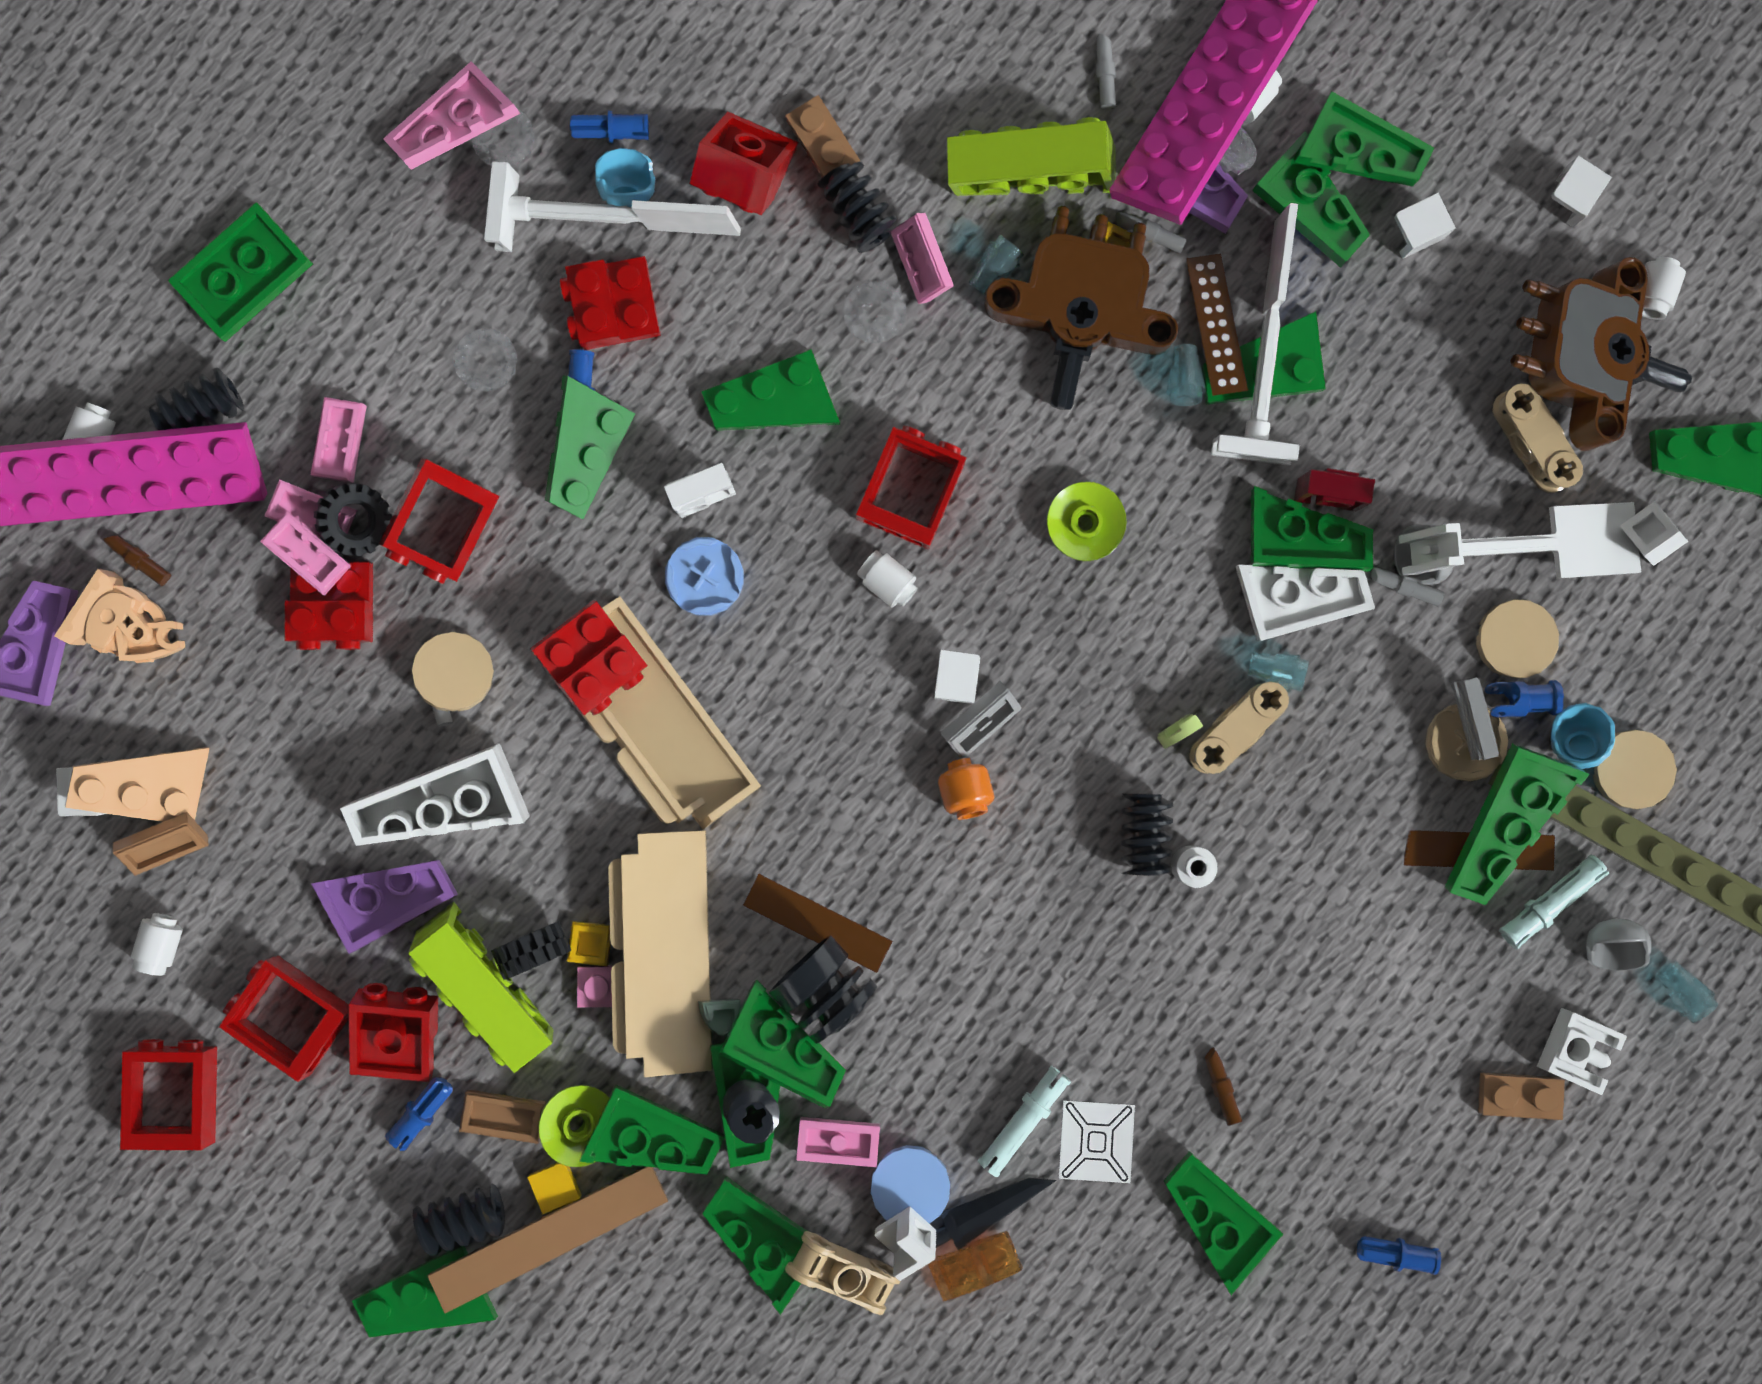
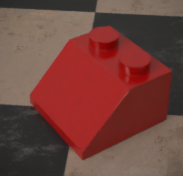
M727 111L699 142L689 184L701 189L709 196L720 197L734 203L745 212L762 215L774 200L799 142Z

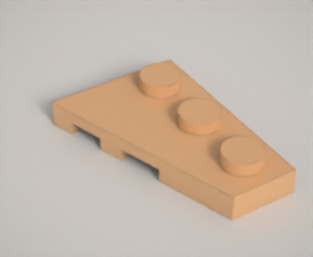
M209 747L73 766L65 808L162 822L188 812L195 820Z

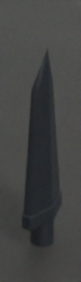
M1027 1178L954 1208L946 1209L940 1215L945 1225L936 1229V1248L950 1240H953L957 1250L964 1248L972 1240L1057 1180Z

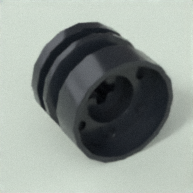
M831 935L811 949L769 991V994L786 1012L804 1003L808 1009L798 1022L802 1029L816 1019L820 1021L809 1034V1037L815 1044L823 1041L829 1035L839 1032L863 1010L868 998L877 988V985L871 978L866 979L857 987L853 986L864 972L860 966L851 969L844 975L839 971V968L846 961L848 953Z

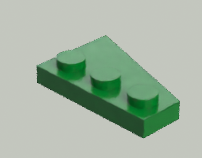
M1331 91L1325 99L1293 163L1413 187L1419 181L1434 147Z
M812 349L702 391L717 431L762 429L764 427L840 425Z
M1762 422L1659 429L1649 432L1653 472L1698 483L1704 482L1724 487L1726 490L1738 493L1745 492L1762 498Z
M615 1085L580 1156L579 1162L594 1163L595 1161L615 1163L616 1166L655 1167L658 1170L707 1175L725 1136L712 1128Z
M458 1246L452 1251L437 1256L355 1297L352 1303L368 1336L377 1337L496 1320L498 1315L487 1293L444 1313L429 1281V1273L467 1255L466 1248Z

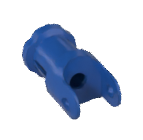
M1550 680L1547 684L1527 685L1524 681L1495 682L1485 687L1487 694H1504L1510 702V705H1499L1492 708L1490 714L1493 717H1524L1528 712H1548L1555 716L1563 710L1564 693L1561 683L1557 680Z

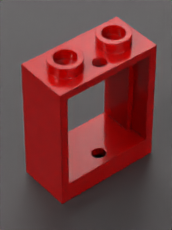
M903 426L902 430L893 427L856 513V520L929 550L967 457L960 455L962 450L959 447L948 442L940 441L936 445L924 440L925 434L915 428ZM898 447L951 468V472L927 527L874 505Z
M421 458L379 544L388 549L385 554L386 557L404 566H407L409 561L412 560L425 566L422 574L444 584L446 579L449 578L457 582L500 496L427 459ZM427 480L480 505L449 567L397 542Z
M280 956L272 957L265 961L259 960L246 976L249 984L242 994H235L223 1009L226 1017L219 1025V1028L292 1079L300 1082L313 1073L349 1021V1004ZM276 976L327 1010V1013L298 1054L247 1019Z
M163 1039L139 1040L138 1046L122 1052L120 1150L201 1151L215 1143L217 1046H204V1040L201 1039L178 1041V1046H164ZM144 1062L193 1063L191 1126H142Z

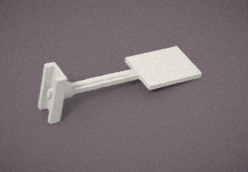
M492 161L484 240L495 243L494 249L496 251L512 252L515 220L530 221L531 218L622 224L642 222L648 230L740 236L741 228L728 206L632 200V207L531 200L530 197L518 196L520 175L508 162Z
M1290 203L1274 222L1263 314H1266L1262 325L1250 420L1246 421L1244 437L1233 435L1217 436L1212 442V456L1291 465V461H1298L1300 445L1268 440L1270 423L1267 422L1280 330L1279 307L1286 300L1298 204Z
M1634 502L1549 507L1551 534L1461 539L1460 523L1443 524L1400 535L1399 544L1410 543L1412 559L1411 566L1402 567L1403 576L1418 575L1464 565L1463 556L1551 551L1554 554L1556 579L1641 573L1639 549L1620 527V525L1635 515Z

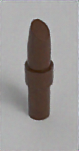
M118 535L103 539L115 553L124 559L125 563L137 571L140 570L160 586H164L170 579L171 573L150 559V556L139 547H134Z
M1212 1047L1205 1055V1061L1212 1080L1211 1086L1215 1097H1218L1227 1126L1242 1122L1233 1095L1234 1089L1217 1051Z

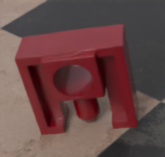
M1327 468L1324 471L1311 469L1297 479L1294 501L1310 504L1311 496L1316 495L1315 504L1356 512L1372 503L1375 479L1359 477V473Z

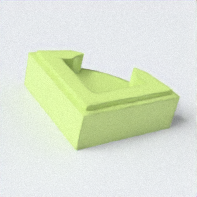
M1196 714L1185 715L1160 732L1157 739L1165 749L1203 727Z

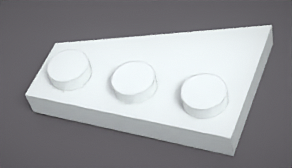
M1253 565L1235 566L1257 642L1375 609L1364 570L1303 569L1279 566L1259 567Z

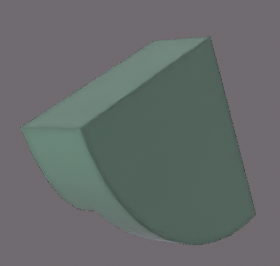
M741 1000L698 1001L700 1014L705 1024L714 1033L727 1038L741 1009Z

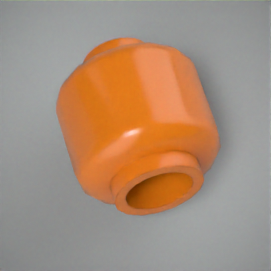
M970 758L958 759L948 763L949 770L941 774L938 779V786L945 810L950 814L957 815L958 820L971 819L987 813V806L995 799L987 768L982 764H972Z

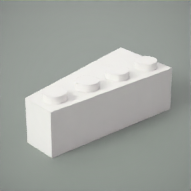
M500 743L354 800L340 808L356 846L403 840L417 836L447 834L448 832L469 829H484L491 826L521 824L530 817Z

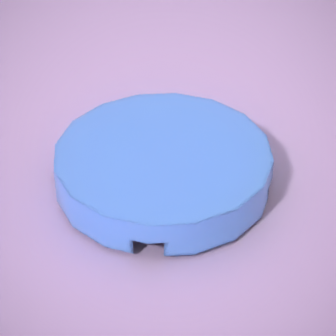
M696 537L682 543L668 560L665 567V585L670 597L683 610L697 616H713L727 610L738 599L744 585V569L738 555L727 544L712 537Z
M905 1145L892 1149L879 1161L872 1173L871 1195L875 1208L885 1220H889L910 1206L930 1224L942 1214L949 1201L950 1180L946 1166L931 1151L920 1146Z

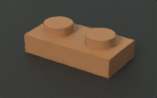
M819 95L785 115L787 123L822 177L841 165L847 163L851 165L860 161Z
M1480 1073L1478 1113L1488 1116L1563 1120L1565 1080L1560 1077Z

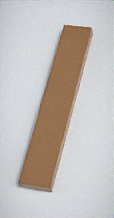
M644 1166L429 1273V1281L444 1313H447L668 1202V1197L654 1167Z

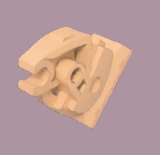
M97 569L54 635V637L70 645H85L88 643L100 653H113L119 657L120 661H135L136 663L154 662L156 659L167 657L185 648V641L171 643L168 640L169 631L172 629L183 630V623L166 621L162 609L143 592L124 586L123 579L114 571Z

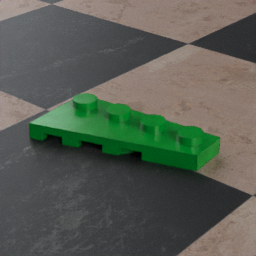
M1512 743L1446 882L1445 888L1452 894L1486 905L1518 865L1516 859L1528 845L1532 847L1542 835L1539 832L1553 813L1559 814L1568 802L1565 800L1567 795L1577 783L1582 785L1590 774L1583 769Z

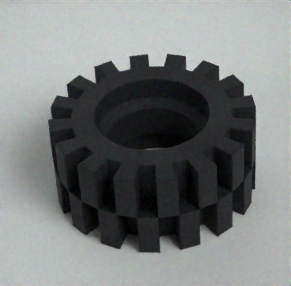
M342 483L333 489H328L325 492L326 495L318 500V509L314 511V518H316L317 523L315 528L320 533L322 541L329 545L330 548L345 555L363 556L364 553L376 551L375 548L380 545L379 542L392 518V514L388 511L390 507L388 502L383 500L382 495L377 490L358 483ZM348 504H359L368 513V525L359 534H346L339 527L338 514Z
M557 921L491 950L503 980H506L570 952L571 947L560 921Z

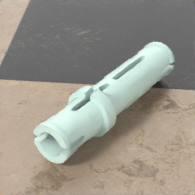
M1590 854L1580 865L1560 879L1536 900L1530 899L1524 905L1525 909L1518 916L1499 929V932L1502 933L1501 936L1514 949H1519L1521 945L1542 928L1548 929L1553 925V919L1559 913L1574 903L1593 885L1609 874L1607 867L1599 858Z
M1050 1066L1048 1068L1049 1070L1031 1094L1026 1092L1022 1098L1024 1103L982 1157L978 1159V1163L985 1169L995 1156L997 1157L996 1162L988 1171L993 1176L998 1177L1000 1175V1172L1041 1118L1047 1119L1051 1114L1049 1108L1067 1085H1070V1079L1063 1074L1054 1087L1051 1086L1053 1080L1060 1073L1055 1067Z

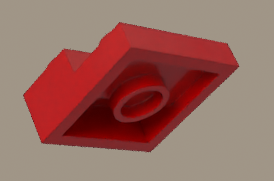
M645 256L606 263L604 259L565 266L567 277L560 278V286L564 301L572 302L574 316L567 317L568 329L572 341L579 339V344L584 350L661 336Z
M350 562L351 567L326 595L321 594L290 567V601H285V641L296 643V650H321V643H336V649L360 650V642H373L372 563Z
M595 600L591 601L530 648L531 652L582 715H586L589 711L592 715H597L604 711L612 703L609 696L621 686L626 691L637 685L644 678L641 671L648 666L626 636L620 633Z
M370 983L363 988H359L349 1003L350 1075L430 1082L434 1069V1038L438 1032V996L428 995L427 990L422 987H410L403 992L388 991L387 986L382 983Z

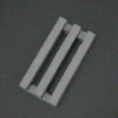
M1471 678L1451 683L1471 760H1486L1498 757L1499 751L1480 679Z
M999 681L940 734L955 753L963 759L1017 714L1022 707L1009 689Z

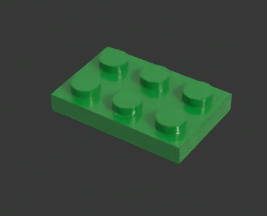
M256 202L168 281L213 332L226 342L309 269L313 263L264 208Z

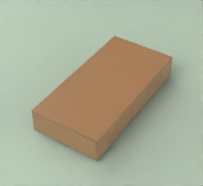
M186 812L113 842V854L136 876L209 846L208 835Z
M467 1090L464 1097L459 1132L538 1144L540 1142L538 1133L539 1118L546 1102Z

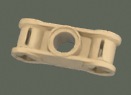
M1518 384L1511 387L1508 391L1501 393L1493 403L1494 416L1509 439L1514 453L1523 462L1536 485L1547 493H1555L1580 481L1583 475L1581 460L1567 441L1561 425L1551 415L1542 398L1529 384ZM1516 400L1521 404V407L1517 410L1512 406V403ZM1559 467L1562 470V474L1557 478L1554 471Z
M1275 682L1257 684L1250 688L1237 702L1227 708L1193 744L1189 753L1192 766L1197 771L1206 774L1221 773L1227 769L1235 759L1253 746L1262 737L1266 729L1285 712L1289 704V696L1286 689ZM1261 693L1273 694V697L1270 700L1271 704L1273 705V708L1261 707L1260 704L1264 701L1263 697L1260 695ZM1204 748H1216L1217 752L1214 755L1217 760L1216 764L1203 762L1206 758V754L1203 751Z
M805 1231L802 1236L803 1244L793 1262H789L785 1267L788 1275L808 1287L821 1289L858 1304L872 1313L883 1315L886 1310L885 1302L895 1284H900L901 1282L893 1276V1267L882 1261L867 1258L847 1248L831 1243L815 1233ZM849 1269L847 1274H845L842 1277H839L842 1274V1272Z

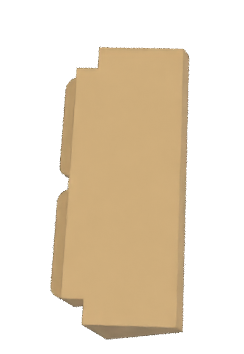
M619 596L602 607V609L620 633L626 636L648 666L641 671L644 678L637 685L626 691L621 686L609 696L612 703L604 711L597 715H592L589 711L586 715L582 716L601 741L610 743L615 740L620 746L621 750L616 757L617 763L661 822L671 824L675 821L679 824L692 814L704 830L759 789L761 785Z
M706 830L642 832L638 834V853L622 854L621 858L613 860L608 867L610 942L615 949L623 950L624 961L616 963L611 969L613 1047L618 1053L626 1054V1059L643 1057L644 1078L712 1071L710 1051L712 1033L701 1017L698 1001L711 1000Z

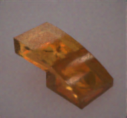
M1008 1231L972 1241L967 1248L937 1256L934 1261L928 1264L943 1302L992 1285L1023 1269Z

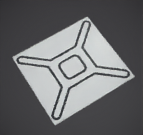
M1063 1101L1059 1179L1130 1183L1135 1105Z

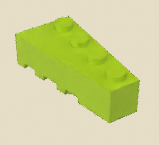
M1087 117L1077 120L1076 124L1060 125L1057 122H1042L1036 126L1037 128L1031 129L1003 126L993 133L982 134L978 130L962 131L958 134L959 136L947 137L948 185L956 196L1008 195L1010 187H1017V190L1021 193L1044 194L1049 189V186H1057L1059 189L1067 190V194L1084 193V188L1088 185H1103V193H1110L1109 189L1116 179V152L1107 122L1100 121L1098 118Z
M453 901L416 930L408 952L411 956L409 962L420 976H428L435 983L439 998L448 1007L454 1005L464 1016L462 1021L468 1031L475 1037L481 1035L490 1045L488 1050L493 1059L500 1066L506 1064L515 1073L553 1043L554 1030L521 988L515 991L511 989L510 985L513 984L512 978L503 980L495 959L489 960L486 956L487 950L482 943L484 939L475 928L471 930L465 929L457 919V916L462 911Z

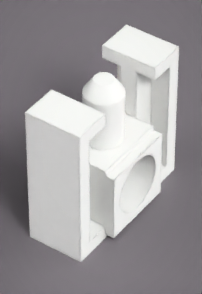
M723 463L698 473L690 474L664 486L672 508L681 518L736 495Z
M1561 1008L1537 1067L1602 1095L1608 1080L1585 1070L1587 1063L1599 1068H1605L1611 1064L1608 1054L1594 1048L1596 1041L1621 1051L1627 1036ZM1574 1039V1048L1567 1054L1568 1044Z

